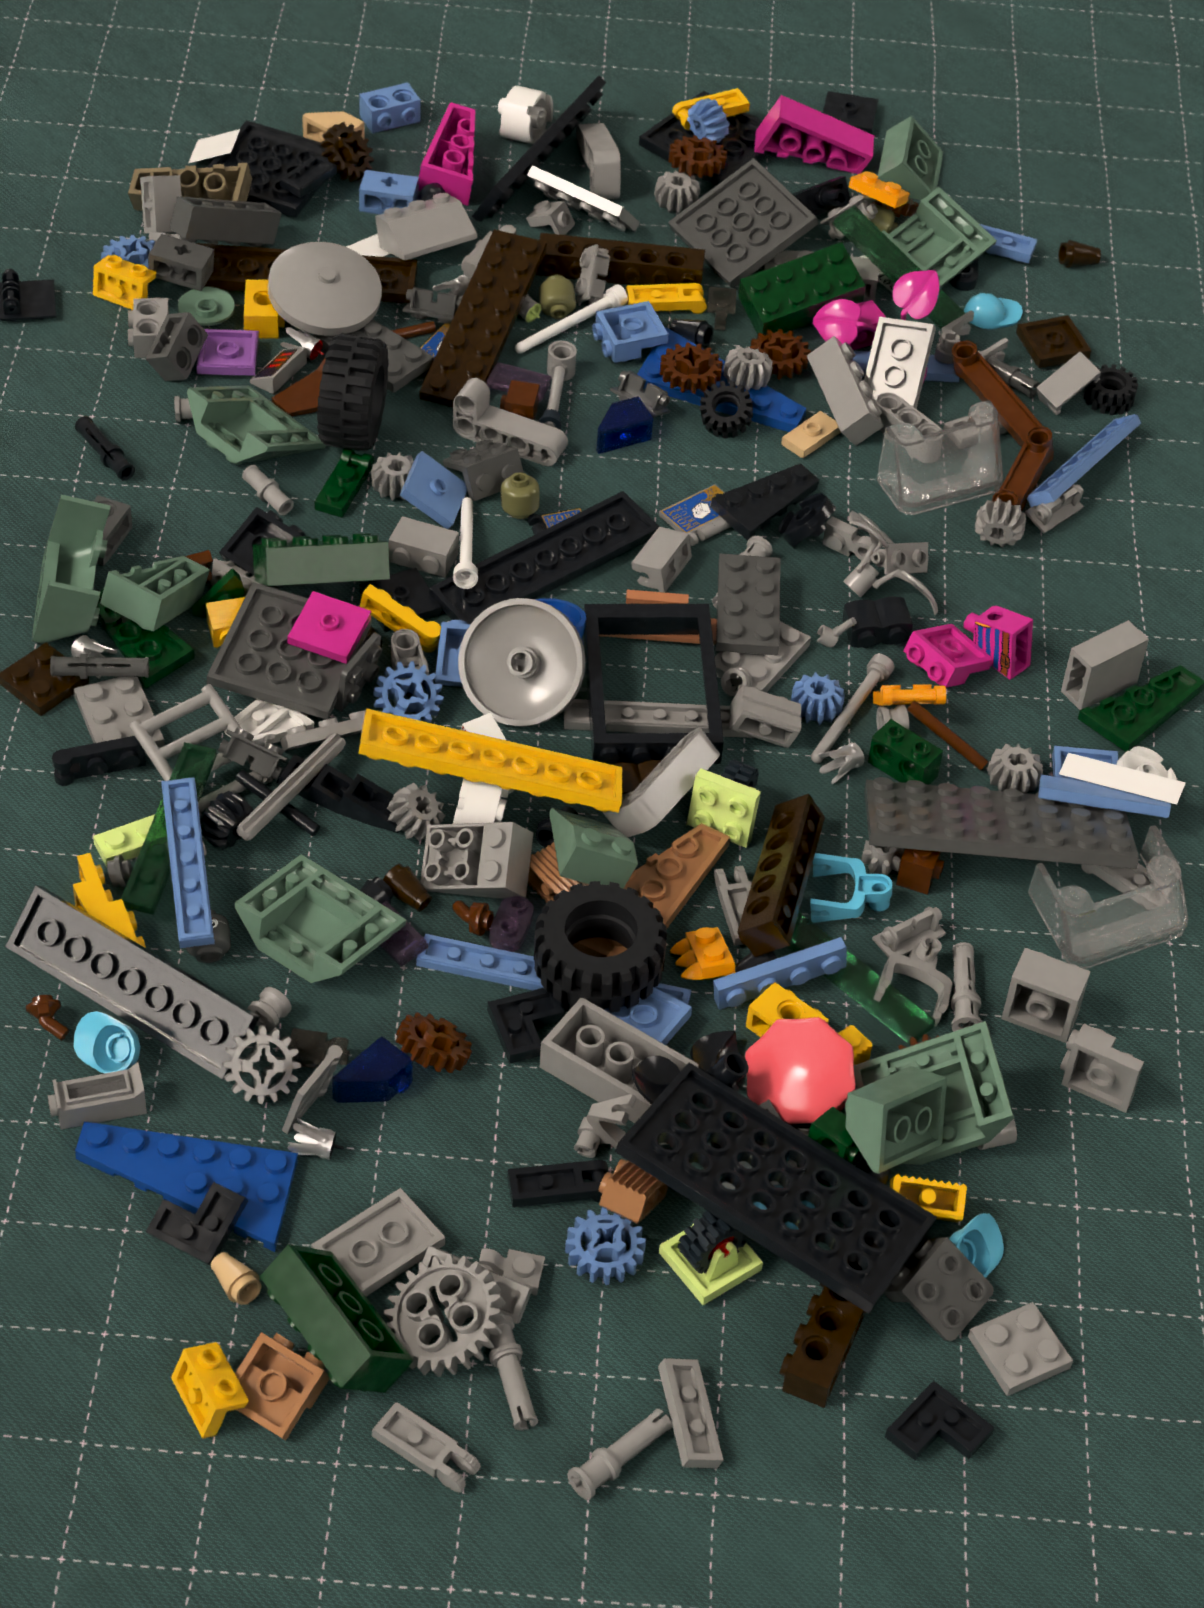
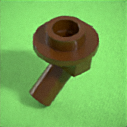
M461 900L453 904V911L464 922L469 923L470 933L482 936L485 931L491 929L494 913L490 911L488 903L474 902L470 908Z
M52 995L33 997L32 1002L26 1005V1011L38 1019L39 1024L62 1041L69 1033L67 1027L53 1018L60 1009L61 1002L53 999Z

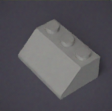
M448 193L436 194L433 196V199L427 201H412L409 203V206L404 208H388L384 211V214L375 216L380 248L404 261L477 239V232L461 201L450 196Z

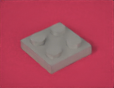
M1034 1302L969 1330V1340L1006 1396L1071 1369L1072 1358Z

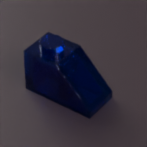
M639 396L611 404L598 427L596 446L598 454L652 439L653 417Z
M381 1036L332 1078L333 1100L337 1103L388 1102L397 1093L405 1092L413 1081V1061L408 1055Z

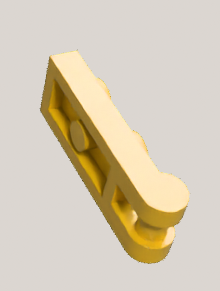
M737 88L679 102L672 109V113L680 120L682 126L686 130H690L691 126L687 121L689 117L688 110L702 99H715L719 106H723V112L727 114L726 117L749 112L750 102Z
M699 283L626 286L628 305L649 301L655 311L691 310L695 314L703 313L707 308L706 300L703 297V287Z
M369 584L363 591L360 607L370 610L371 616L395 632L400 629L413 630L419 636L423 651H435L439 643L441 626L435 621H424L417 616L413 609L402 606L393 600L385 590L377 589Z

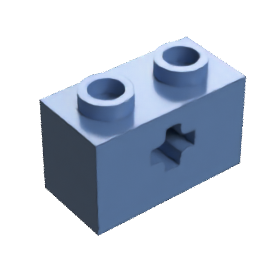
M365 170L359 188L360 212L384 214V211L388 208H404L409 206L410 202L419 199V177Z

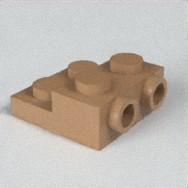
M261 1332L235 1373L249 1400L245 1408L236 1410L286 1441L304 1410L312 1408L330 1378L323 1370L325 1365L321 1360H318L309 1352L305 1354L304 1358L292 1351L295 1344L278 1333H275L274 1337L270 1338Z

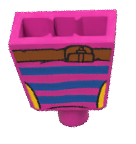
M992 606L981 615L970 613L966 617L964 629L973 633V642L994 659L991 665L994 669L1011 680L1031 666L1033 619L999 606Z

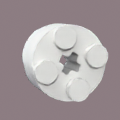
M513 86L507 97L501 98L498 105V112L501 114L500 136L534 144L547 131L545 129L547 121L552 122L554 110L552 97L547 95V92Z
M463 778L453 824L501 822L507 800L501 799V797L507 798L509 790L502 789L498 785L480 781L471 782Z

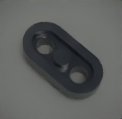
M979 257L950 280L952 287L961 291H969L976 287Z

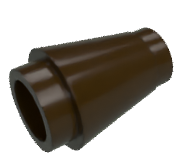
M1073 240L1061 243L1058 251L1059 263L1065 264L1066 267L1098 264L1101 259L1100 248Z
M397 864L383 878V881L392 889L394 897L415 908L418 912L424 910L432 900V896L428 894V891L409 866L404 867L402 864Z

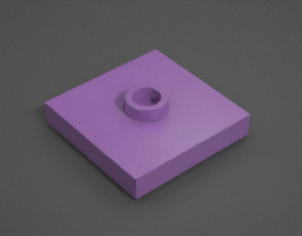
M204 329L208 336L198 355L197 374L255 376L259 331Z

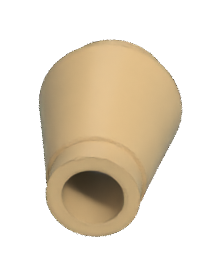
M227 1252L218 1254L212 1260L211 1269L214 1271L230 1301L245 1305L252 1302L259 1295L262 1286L259 1281V1275L255 1271L230 1256Z

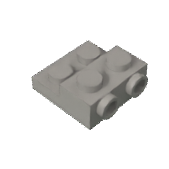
M1083 1023L1080 1031L1073 1029L1068 1039L1066 1048L1069 1050H1067L1060 1069L1065 1071L1061 1085L1126 1113L1132 1102L1144 1061L1133 1057L1131 1054L1114 1049L1116 1037L1107 1034L1101 1029Z

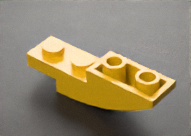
M90 853L77 856L81 882L73 884L75 906L146 948L143 937H136L134 931L137 930V923L133 911L127 912L122 899L114 901L110 889L104 890L102 885L105 884V877L101 865L94 864Z

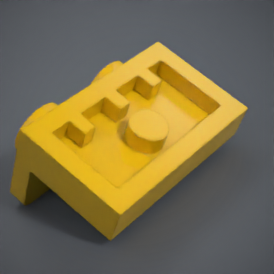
M108 255L94 265L93 296L133 310V299L148 298V284L156 278V271L150 270L144 265L123 260L117 255Z
M217 1342L183 1349L171 1379L202 1439L216 1436L227 1411L245 1408L249 1400Z

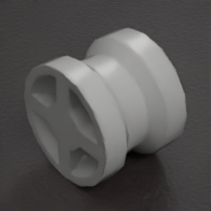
M897 705L894 709H888L886 706L878 707L876 714L878 730L890 719L909 730V716L905 705Z
M266 987L260 993V999L253 1001L247 1009L260 1016L256 1025L258 1027L264 1025L266 1031L270 1032L279 1025L280 1018L286 1017L290 1013L292 1007L290 1001L282 992L272 987Z

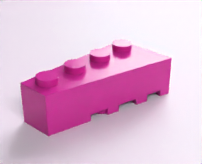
M781 95L756 130L754 152L764 154L766 150L777 153L776 157L787 159L788 155L803 158L804 163L813 164V162L826 163L828 168L860 174L873 158L874 135Z
M450 102L421 164L419 191L428 184L438 183L446 193L460 200L463 205L468 206L473 183L475 109Z

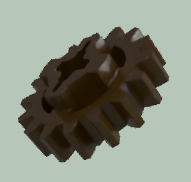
M345 122L333 125L322 135L325 140L320 145L325 148V151L321 154L327 157L329 162L337 166V173H340L341 180L344 181L348 178L350 182L363 178L365 170H372L370 164L374 162V158L369 156V153L373 152V148L367 147L366 144L369 140L368 138L363 139L361 137V130L355 132L354 125L346 126Z

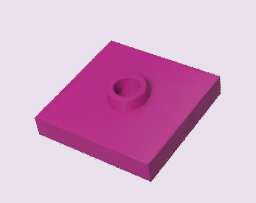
M312 591L287 637V644L347 664L371 619V611Z

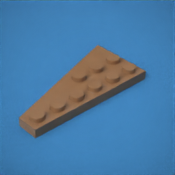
M701 823L673 841L672 847L660 855L655 853L647 858L646 864L633 871L623 889L630 887L639 892L638 896L640 898L645 896L653 903V909L657 908L661 913L667 930L728 848L730 836ZM600 937L584 939L573 945L577 950L595 957H610L627 950L622 944L614 940Z

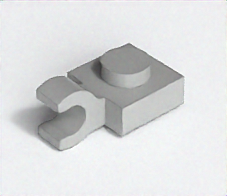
M482 1248L479 1263L482 1267L532 1287L531 1294L537 1296L545 1256L509 1249L507 1258H505L495 1250Z

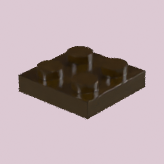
M1069 315L1017 325L1016 334L1038 368L1065 364L1078 352H1081L1087 359H1090L1091 349Z
M47 642L0 672V685L39 716H42L73 695L74 688L89 684V676L87 679H80V676H51V656H65Z

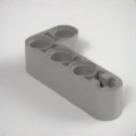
M604 123L577 124V146L590 169V192L605 199H619L620 153Z
M470 378L454 398L453 428L463 438L477 443L483 440L505 443L506 446L518 448L520 458L543 466L554 465L568 445V438L560 429L491 406L489 387L478 378Z
M701 728L691 731L678 742L634 791L622 795L619 813L606 811L603 812L604 815L626 837L641 834L652 829L694 785L695 775L700 768L708 770L719 758V751Z

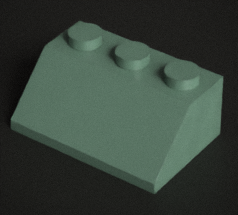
M912 116L887 130L878 179L884 182L897 183L903 189L910 192L909 198L922 200L937 188L943 151Z
M911 1066L848 1093L845 1103V1128L873 1172L880 1174L942 1145L947 1077Z

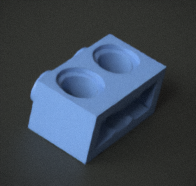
M408 82L359 94L360 117L371 133L420 122L421 100Z

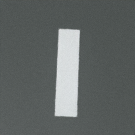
M1068 753L1059 773L1060 775L1176 805L1185 786V782Z

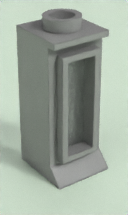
M139 1062L127 1070L56 1082V1079L52 1080L54 1094L48 1095L51 1117L58 1116L61 1130L83 1126L84 1121L99 1123L147 1114L145 1091Z

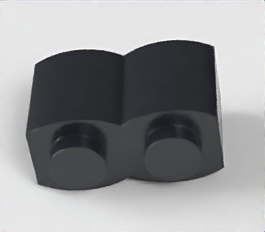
M884 597L876 601L856 600L844 604L843 623L852 617L857 622L846 630L850 646L869 648L879 643L898 645L908 641L912 634L913 623L903 597Z

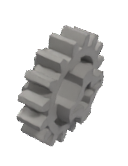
M264 1025L259 1026L258 1034H254L249 1027L245 1028L246 1038L242 1040L235 1035L233 1039L237 1046L235 1048H225V1051L231 1055V1059L222 1061V1066L230 1068L231 1072L227 1073L224 1079L226 1081L235 1080L236 1083L231 1089L235 1094L242 1089L245 1090L243 1094L245 1101H249L253 1095H256L259 1104H263L266 1095H269L274 1102L278 1101L277 1091L281 1090L288 1094L290 1092L286 1085L288 1080L291 1082L298 1081V1078L292 1074V1069L301 1068V1064L292 1061V1057L297 1055L299 1051L297 1048H287L292 1040L289 1036H285L281 1040L278 1039L280 1030L274 1028L270 1035L267 1034ZM269 1042L279 1047L284 1058L274 1057L270 1053ZM254 1043V1049L246 1057H240L242 1051L248 1045ZM263 1053L264 1059L270 1062V1066L264 1067L263 1073L260 1076L259 1070L253 1067V1062H259L260 1056ZM239 1071L249 1072L252 1075L253 1087L247 1085L242 1080ZM277 1072L282 1073L279 1080L269 1086V1080Z

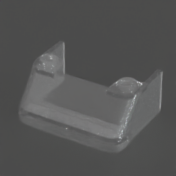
M1156 825L1149 828L1140 853V857L1147 867L1146 874L1151 884L1095 903L1088 892L1079 886L1070 885L1057 889L1043 862L1036 864L1028 893L1067 963L1087 969L1178 938L1185 932L1189 918L1181 868Z

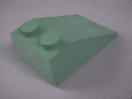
M551 808L549 815L559 875L586 884H590L591 881H600L602 885H609L610 882L620 884V888H624L638 865L634 842L611 824Z

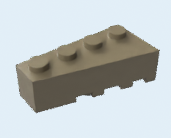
M238 163V166L225 167L224 164H213L211 168H197L195 165L171 170V167L135 169L128 195L134 210L143 211L140 177L180 175L182 197L246 202L252 183V176L248 163Z

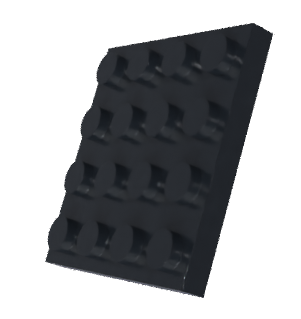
M702 91L692 99L708 96L711 94H709L706 91ZM746 112L726 117L730 124L728 126L729 134L716 143V145H723V150L727 151L725 169H721L720 174L713 172V177L703 175L701 179L717 186L753 158L760 162L772 153L766 150L764 154L754 152L756 130L762 123V120ZM671 113L639 136V146L668 160L670 144H674L675 139L682 141L683 136L693 138L694 133L692 130H686L680 120Z
M246 120L240 127L231 153L216 156L207 168L213 167V164H224L225 167L238 166V163H248L252 183L246 202L266 203L284 215L297 217L321 185L302 198H299L281 188L280 179L315 155L327 161L329 160L321 154L325 151V148L320 145L321 142Z

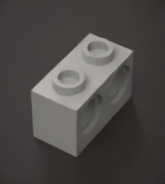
M168 298L133 299V310H128L129 328H133L128 329V346H134L135 358H146L167 314H169Z

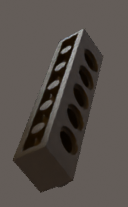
M549 233L540 234L539 240L547 242V250L536 273L539 276L561 275L568 279H579L582 269L580 267V257L583 251L597 244L599 245L598 248L607 249L610 256L607 276L597 275V279L607 283L626 285L702 284L704 249Z
M809 793L775 805L737 931L740 941L749 948L754 957L790 946L825 816Z
M886 1219L881 1220L883 1224L895 1227L890 1221ZM868 1241L870 1243H866L868 1246L872 1248L879 1249V1247L872 1241ZM848 1263L853 1269L863 1271L858 1264ZM820 1283L819 1286L824 1287L821 1295L814 1294L812 1296L806 1315L811 1317L807 1325L800 1323L793 1341L797 1348L793 1355L790 1353L786 1354L779 1374L785 1376L783 1392L825 1408L866 1312L848 1300L841 1301L836 1299L843 1297ZM823 1327H830L834 1330H826ZM815 1356L820 1358L821 1360H813L809 1357Z

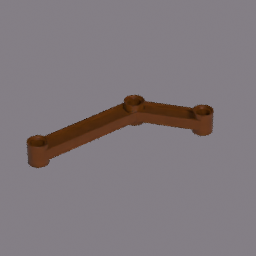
M968 340L960 341L952 348L953 366L956 376L962 378L1021 446L1017 458L999 491L993 495L992 501L995 502L997 498H1000L1002 502L1011 500V505H1021V511H1023L1028 501V495L1033 492L1046 465L1054 457L1052 432L1037 420L978 352L975 343Z

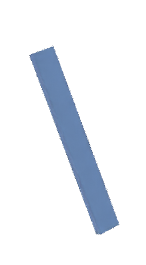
M425 934L416 959V966L528 990L544 988L541 985V979L537 977L535 972L534 956ZM662 983L655 987L689 1005L691 989Z

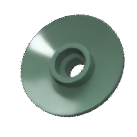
M204 287L202 291L196 289L189 290L178 301V312H190L201 326L223 323L233 315L235 310V302L232 296L226 291L215 287Z

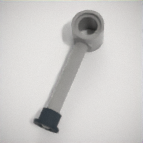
M555 341L548 347L547 374L552 378L547 410L543 412V416L538 421L561 429L562 425L558 409L563 382L574 377L577 349L568 341Z

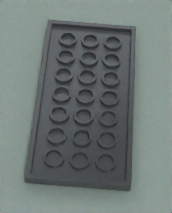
M878 777L874 780L866 779L864 792L869 845L1137 869L1139 856L1127 813L1124 811L1040 799L1038 792L1036 794H1026L1016 789L992 791L983 786H973L970 789L959 788L950 783H941L936 786L925 785V783L917 780H910L906 783L893 782L891 779Z

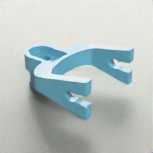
M815 853L813 877L849 873L854 879L855 890L852 899L848 903L810 898L811 923L858 918L864 911L865 903H869V907L874 911L888 909L893 893L892 880L884 874H866L865 866L858 858Z

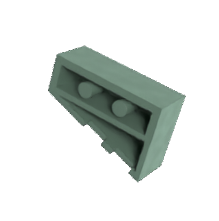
M185 556L156 561L152 568L142 569L141 566L137 565L131 567L128 573L119 574L117 570L109 571L100 604L136 622L143 629L155 631L191 608L203 596L210 569Z

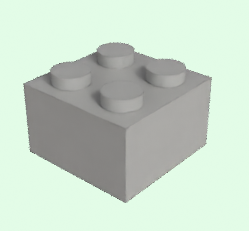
M1024 948L1011 978L1001 1019L1067 1043L1079 1014L1091 971L1047 956L1044 953Z

